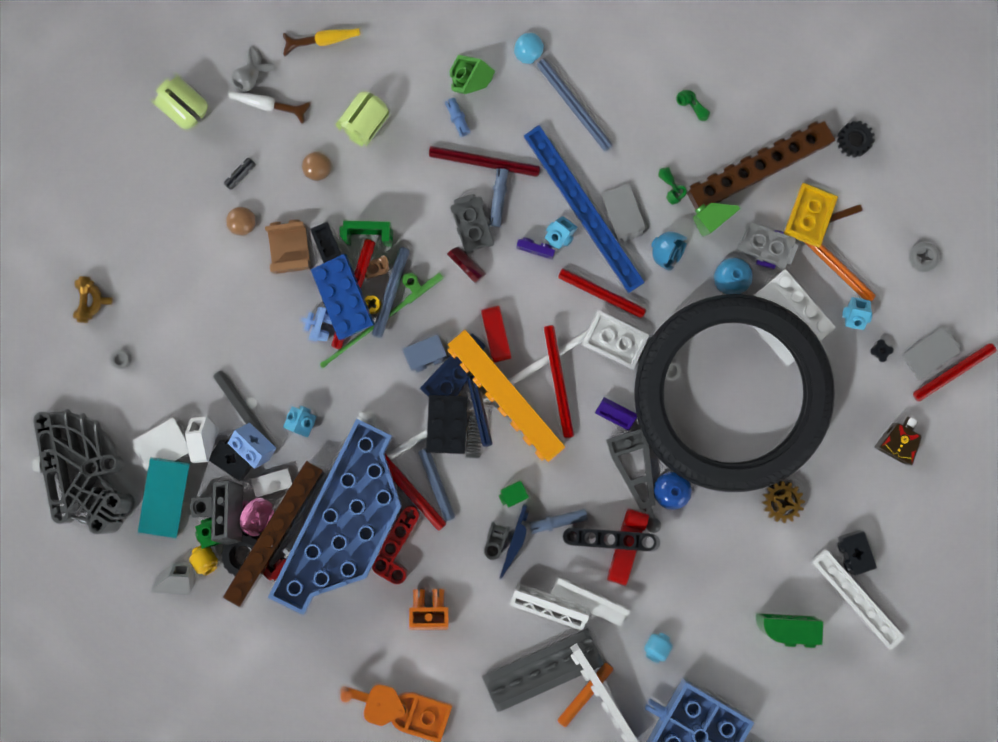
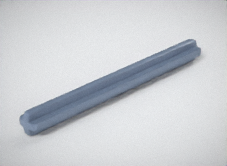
M540 60L537 63V67L604 151H608L612 147L611 141L547 60Z

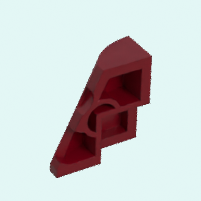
M455 247L447 253L475 284L487 274L460 247Z

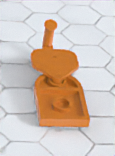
M383 684L373 686L370 693L347 686H342L340 689L342 702L347 703L352 698L366 702L363 715L367 722L378 726H384L392 722L399 731L430 741L441 742L452 704L415 692H404L398 695L394 688Z

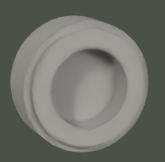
M117 350L112 353L110 361L113 367L125 369L131 364V356L127 351Z

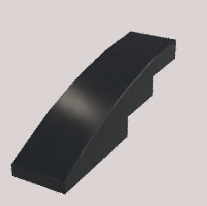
M328 222L310 229L323 263L342 255Z

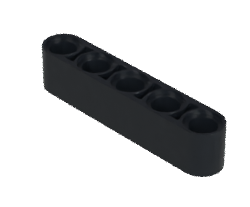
M568 528L563 532L564 542L574 546L650 552L656 551L660 547L659 537L650 533ZM572 532L577 534V539L574 542L570 539ZM591 533H594L596 536L594 543L589 541ZM611 534L615 537V542L612 545L607 540ZM629 536L634 538L632 546H628L626 542ZM649 537L654 540L651 548L646 546V540Z

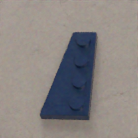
M471 333L470 336L484 350L486 345ZM450 355L419 389L428 397L429 394L458 396L471 372L466 373L460 366L462 363L458 357L454 359Z

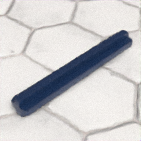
M469 376L467 380L482 446L488 447L493 443L481 391L472 380L474 376Z

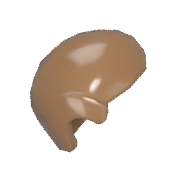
M311 152L303 159L301 169L305 177L319 181L329 175L331 162L325 154Z
M244 207L232 209L226 218L227 228L235 235H247L253 231L256 224L253 212Z

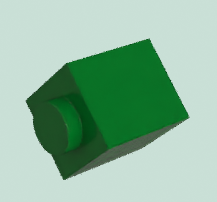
M521 480L501 489V494L498 495L502 505L507 504L508 508L529 498Z

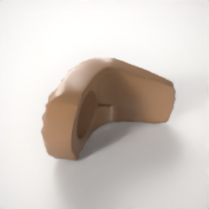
M383 255L380 258L370 260L365 277L371 279L386 274L390 270L387 257Z

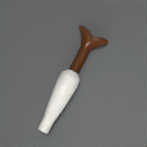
M232 91L229 94L230 99L264 111L277 109L294 113L301 124L304 123V113L311 105V102L299 106L276 102L273 97Z

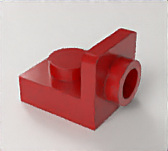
M279 559L273 566L275 570L268 565L263 575L270 581L272 579L276 581L287 559Z

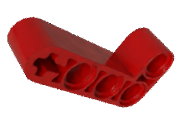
M408 506L402 511L372 566L376 574L396 585L403 583L407 577L406 568L394 560L420 517V511L415 506ZM413 510L416 517L409 520L408 524H411V527H409L406 523L401 522V519L405 521L408 517L406 511L410 512ZM399 526L406 529V535L403 537L398 536L396 533V528ZM388 543H393L396 546L395 553H389L386 550ZM383 560L386 563V569H378L376 566L377 561ZM400 570L403 573V578L400 580L395 579L393 572Z
M628 508L621 531L642 533L646 529L649 514ZM629 536L626 540L628 546L634 544L632 536ZM615 549L607 575L608 581L624 586L627 585L637 550Z

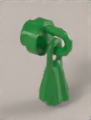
M683 90L678 93L676 101L679 105L687 106L690 104L700 121H707L709 119L710 111L698 102L693 91Z
M669 167L660 168L658 177L673 188V190L671 189L667 193L666 199L671 205L678 204L686 196L687 189L683 185L677 186L675 184ZM680 189H683V193L679 196L677 193L680 194Z

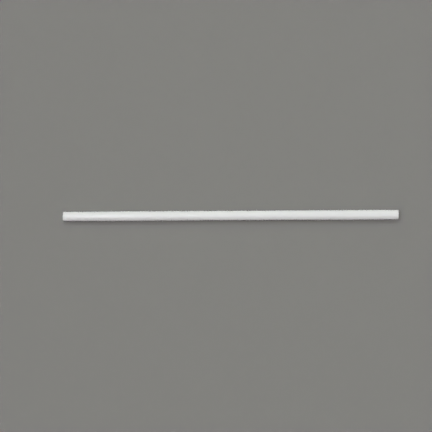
M587 331L559 347V355L561 356L582 343ZM549 355L536 361L508 380L514 385L550 362ZM484 393L482 395L483 403L489 400ZM472 401L467 404V413L474 409ZM427 429L386 455L392 460L423 441L427 437Z

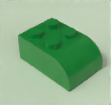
M756 613V623L759 629L775 642L782 643L786 647H796L797 644H802L806 648H816V645H823V621L815 616Z

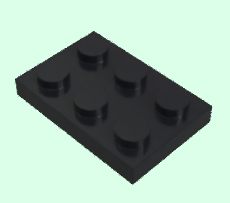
M429 394L426 453L465 454L468 396Z

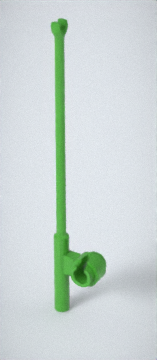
M408 272L404 274L402 283L412 293L390 311L389 318L444 279L441 273L436 274L422 286L418 283V278L414 273ZM409 278H413L411 283H407ZM374 326L367 328L327 360L320 363L321 368H325L328 363L370 333Z

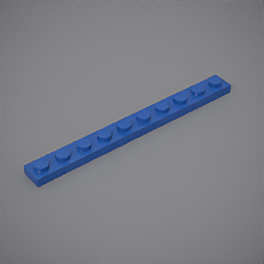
M540 125L523 135L627 293L629 294L645 283Z

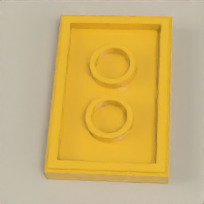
M802 183L783 234L819 248L823 242L838 196Z

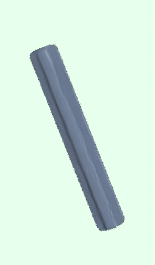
M426 448L422 449L418 454L444 521H450L455 518L434 460L431 453H426Z

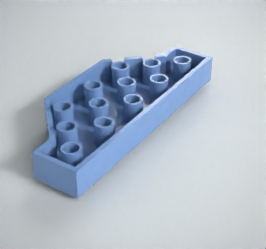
M356 418L268 596L269 599L304 615L314 596L368 577L402 507L385 456V452L393 438L392 435Z

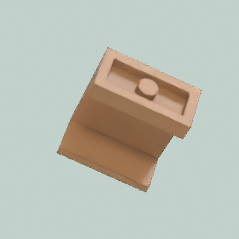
M299 219L289 220L287 224L272 222L270 226H265V231L268 232L272 261V264H269L271 273L280 274L311 269L307 231L303 221L300 222Z

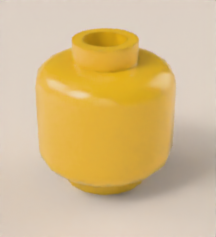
M198 546L192 550V555L189 558V562L196 573L203 574L204 576L214 572L219 561L211 547L202 549L201 546Z

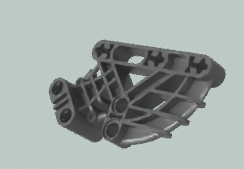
M65 409L64 412H38L34 416L33 423L52 520L57 524L71 523L74 520H78L80 523L87 524L89 531L93 534L117 532L123 523L119 519H126V516L123 514H129L135 500L129 493H117V489L112 487L102 477L117 473L124 466L123 459L117 455L110 438L101 429L98 420L92 422L87 419L85 413L78 415L71 413L69 409ZM61 428L66 429L68 442L62 439ZM77 434L83 438L85 453L79 448ZM111 459L114 460V467L112 469L109 466ZM66 461L80 470L71 485ZM92 464L96 466L94 473L91 471ZM56 473H58L62 492L61 500H59L57 494V488L55 483ZM99 478L105 490H102L101 487H94L92 490L91 488ZM79 509L81 513H87L86 517L76 516L77 510Z

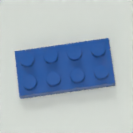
M346 254L310 269L338 340H343L375 325Z

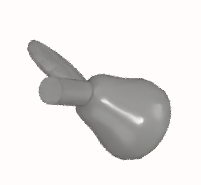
M252 46L246 52L247 65L234 70L231 77L234 85L245 92L254 88L259 72L274 71V63L261 64V54Z

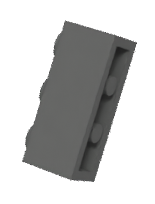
M229 480L213 483L211 541L225 545L242 542L240 517L243 511V485Z

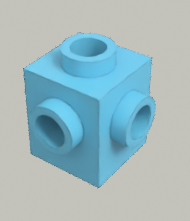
M562 216L555 220V222H551L547 227L546 231L548 233L545 239L554 248L568 247L573 241L574 237L572 235L578 227Z
M851 297L848 307H844L842 318H845V326L864 330L867 323H870L872 320L871 301Z
M301 405L300 408L292 406L287 414L283 428L309 437L317 416L311 414V409Z

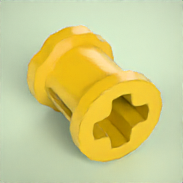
M374 295L364 298L368 309L370 307L368 303L376 301V308L371 307L369 311L370 314H377L381 301Z

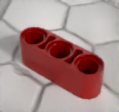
M500 306L481 309L493 363L512 359Z

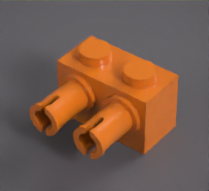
M418 589L413 590V607L409 608V630H448V607H444V589H439V597H437V589H432L433 607H425V589H420V597H418Z

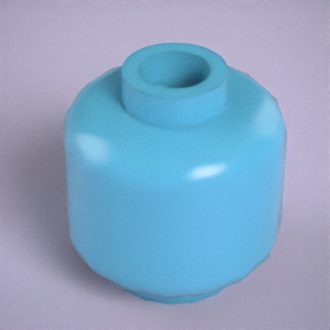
M661 632L659 635L652 634L644 647L645 656L656 663L666 661L673 648L669 641L670 637Z

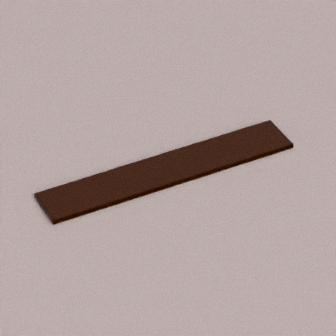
M861 204L832 214L830 222L863 211Z

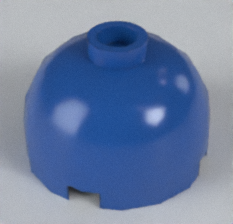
M672 471L659 476L654 483L655 499L665 509H681L691 499V483Z

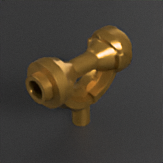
M79 276L78 280H74V286L80 294L79 306L73 312V319H77V323H89V320L93 319V315L100 310L101 304H113V297H102V293L94 285L91 277ZM89 293L93 297V302L90 307L87 306Z

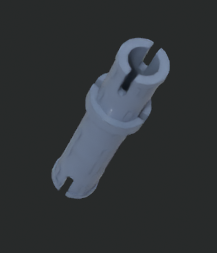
M506 169L496 170L495 185L492 188L494 195L489 224L492 227H501L504 197L508 189L506 185L509 170Z
M586 509L554 517L546 516V519L529 522L531 533L534 534L546 530L550 532L554 528L588 521Z

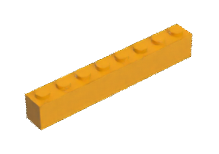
M466 330L462 331L447 344L449 347L447 351L454 359L456 357L460 359L462 369L466 373L469 371L474 376L473 382L479 388L481 386L484 387L487 391L485 396L491 402L496 401L499 405L497 410L503 417L508 416L512 420L509 424L516 432L520 430L525 435L522 439L529 447L533 445L537 449L534 453L541 461L545 459L549 462L566 448Z

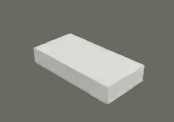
M289 468L251 479L256 498L290 488L293 483Z

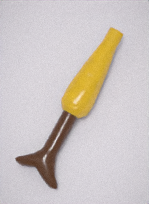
M360 28L318 31L315 36L293 39L286 33H283V38L286 41L283 55L286 57L289 52L299 46L310 44L327 46L355 36H361Z

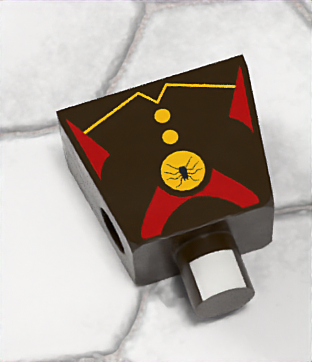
M907 417L903 425L892 423L874 448L905 465L912 466L922 438L921 435L913 431L918 421Z

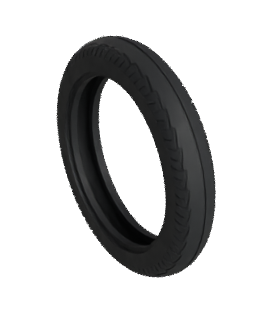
M743 294L718 295L699 300L679 310L666 320L652 336L641 356L634 387L638 422L646 441L656 456L669 469L687 481L707 489L722 492H747L762 489L782 481L801 468L815 453L826 435L832 418L835 399L834 378L829 359L821 342L809 326L793 312L775 302ZM724 323L752 325L776 337L795 359L803 384L801 411L790 434L769 453L744 462L730 463L712 460L687 447L673 430L664 404L666 374L676 353L694 335L709 327Z

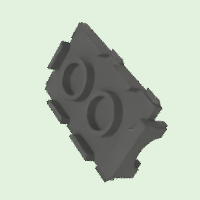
M470 194L455 199V204L451 205L450 209L454 213L455 223L458 226L456 229L464 246L465 253H472L473 250L485 246L487 248L494 246V240L489 227L490 222L486 217L482 204L484 203L482 196L476 197L475 194Z

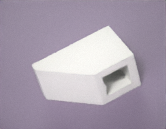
M207 416L190 418L185 433L192 463L209 462L219 428Z

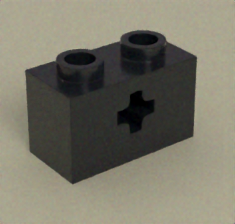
M229 439L226 441L220 440L212 451L209 461L238 481L244 480L252 466L228 444ZM235 455L234 459L236 460V462L230 463L231 458H229V456Z
M857 530L837 537L839 541L837 547L839 552L844 555L845 561H843L847 572L856 576L877 569L865 531ZM855 550H858V553H856V557L852 556V554L855 553Z

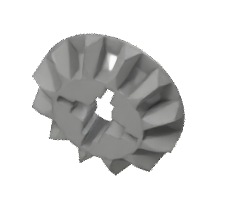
M929 242L917 243L909 251L908 260L912 265L911 267L918 270V272H929L935 269L940 261L938 249ZM925 252L926 257L930 260H925L922 263V258L918 255H922Z

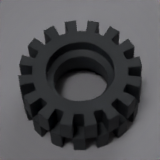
M852 121L846 124L838 133L837 143H839L838 148H842L841 153H847L846 156L850 157L852 155V158H856L868 152L875 141L873 139L875 134L871 133L872 128H868L866 122L862 124V121ZM856 132L862 136L861 145L854 146L850 143L849 135Z

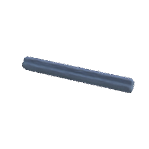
M400 247L372 331L374 337L382 338L409 255V249Z

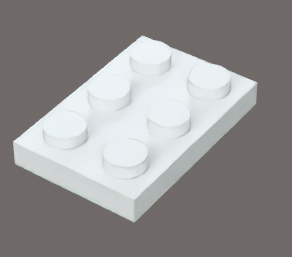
M597 310L581 345L634 370L649 334Z

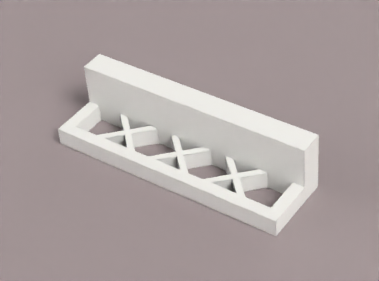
M559 576L550 593L551 595L590 608V613L618 626H622L625 617L629 616L630 613L629 608Z
M517 583L510 602V606L583 631L590 615V608L520 583ZM516 598H517V599H520V600H523V601H526V602H525V603H520V602H517V601H515V600H516ZM535 605L543 607L544 609H537ZM553 611H554V612H557V613H560V614H563V615H561V616L554 615ZM571 618L580 620L582 622L581 624H579L577 622H574Z

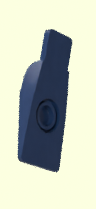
M525 504L522 506L499 579H502L524 543L527 529L521 523L522 521L526 522L529 514Z

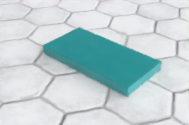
M150 457L137 533L177 539L190 463Z

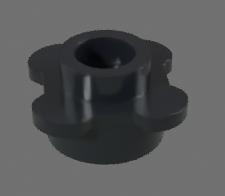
M883 339L878 340L877 344L870 350L871 355L878 358L880 362H885L888 355L894 352L893 347L888 346Z

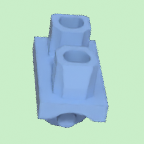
M317 308L314 321V313L312 312L308 313L307 319L301 317V322L305 323V331L309 332L312 325L308 340L313 342L328 340L329 332L320 329L322 322L332 325L326 308Z

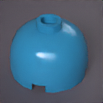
M668 231L656 237L651 244L653 248L652 255L656 264L668 271L672 270L674 267L671 265L674 261L678 263L684 254L687 245L684 240H687V237L674 231Z
M728 258L722 261L716 268L713 276L714 284L724 294H742L751 286L753 279L752 269L742 259Z

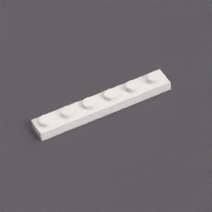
M826 549L811 561L815 568L889 650H892L905 638Z
M577 643L571 646L573 654L570 656L576 665L581 664L583 670L580 672L585 680H591L593 683L591 689L596 697L601 696L603 699L601 705L606 713L611 712L613 715L611 721L616 729H622L623 734H621L624 742H638Z

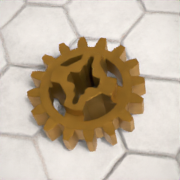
M780 481L779 486L775 483L773 488H766L769 493L762 495L766 500L761 501V504L766 505L763 509L764 512H770L767 516L768 518L775 516V522H778L781 518L782 523H786L787 519L793 522V516L800 517L798 510L804 511L800 504L805 503V501L800 500L803 493H797L798 486L792 488L791 482H788L785 486V482ZM781 490L780 494L773 495L776 491ZM792 494H793V496H794V498H795V502H793V500H792V498H791V495H792ZM776 499H784L790 505H782ZM771 502H773L775 510H773ZM793 509L790 513L783 515L787 510Z

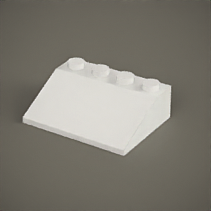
M786 269L777 274L753 295L775 302L793 312L809 326L819 341L836 328ZM753 326L786 366L795 361L790 351L776 337Z

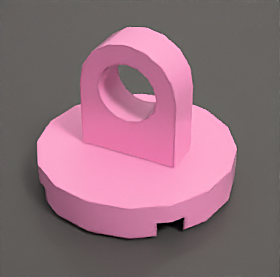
M256 498L250 502L243 501V511L240 517L242 531L250 536L260 535L259 533L265 529L274 514L272 503L264 498Z

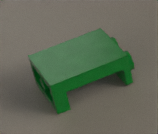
M343 220V226H340V237L347 246H351L352 235H382L384 246L393 247V227L390 222Z

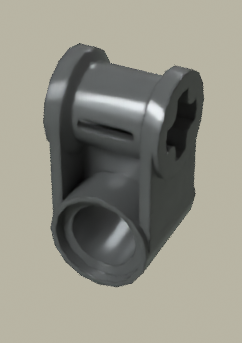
M493 521L491 522L484 547V554L488 559L495 560L500 557L508 537L509 526L505 528L496 525ZM494 545L498 548L496 556L488 555L487 549L489 546Z

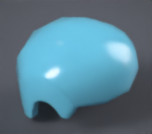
M525 33L517 39L514 46V54L522 63L532 64L542 55L544 44L535 33Z

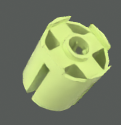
M174 74L176 76L171 81L166 79L156 90L158 96L155 101L151 99V102L180 128L190 129L199 122L171 96L174 94L201 119L206 114L208 104L179 75Z
M361 91L355 96L335 125L339 131L343 128L345 133L350 136V140L360 146L365 145L367 147L389 117V110L379 97L374 96L370 92Z

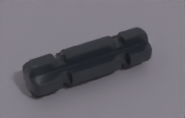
M246 158L243 162L244 164L240 165L231 174V177L224 181V185L228 189L232 190L236 183H239L249 173L248 170H252L256 164L251 158Z

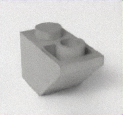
M181 563L170 565L156 576L151 589L152 593L191 595L195 583L192 565Z

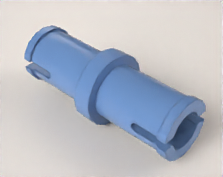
M450 98L448 101H445L444 104L451 116L450 120L455 124L459 136L464 137L467 136V133L470 134L471 131L464 119L465 114L461 112L456 98Z

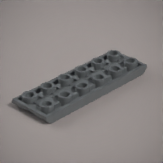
M588 628L482 675L497 712L581 676L582 673L580 671L583 670L581 664L576 665L570 656L573 654L570 647L576 643L593 670L604 665Z

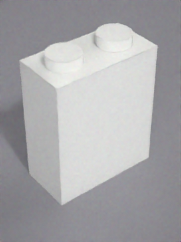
M171 418L132 440L135 444L133 448L138 456L141 455L144 461L142 463L143 467L147 472L150 457L180 461L189 456L186 432L178 418Z

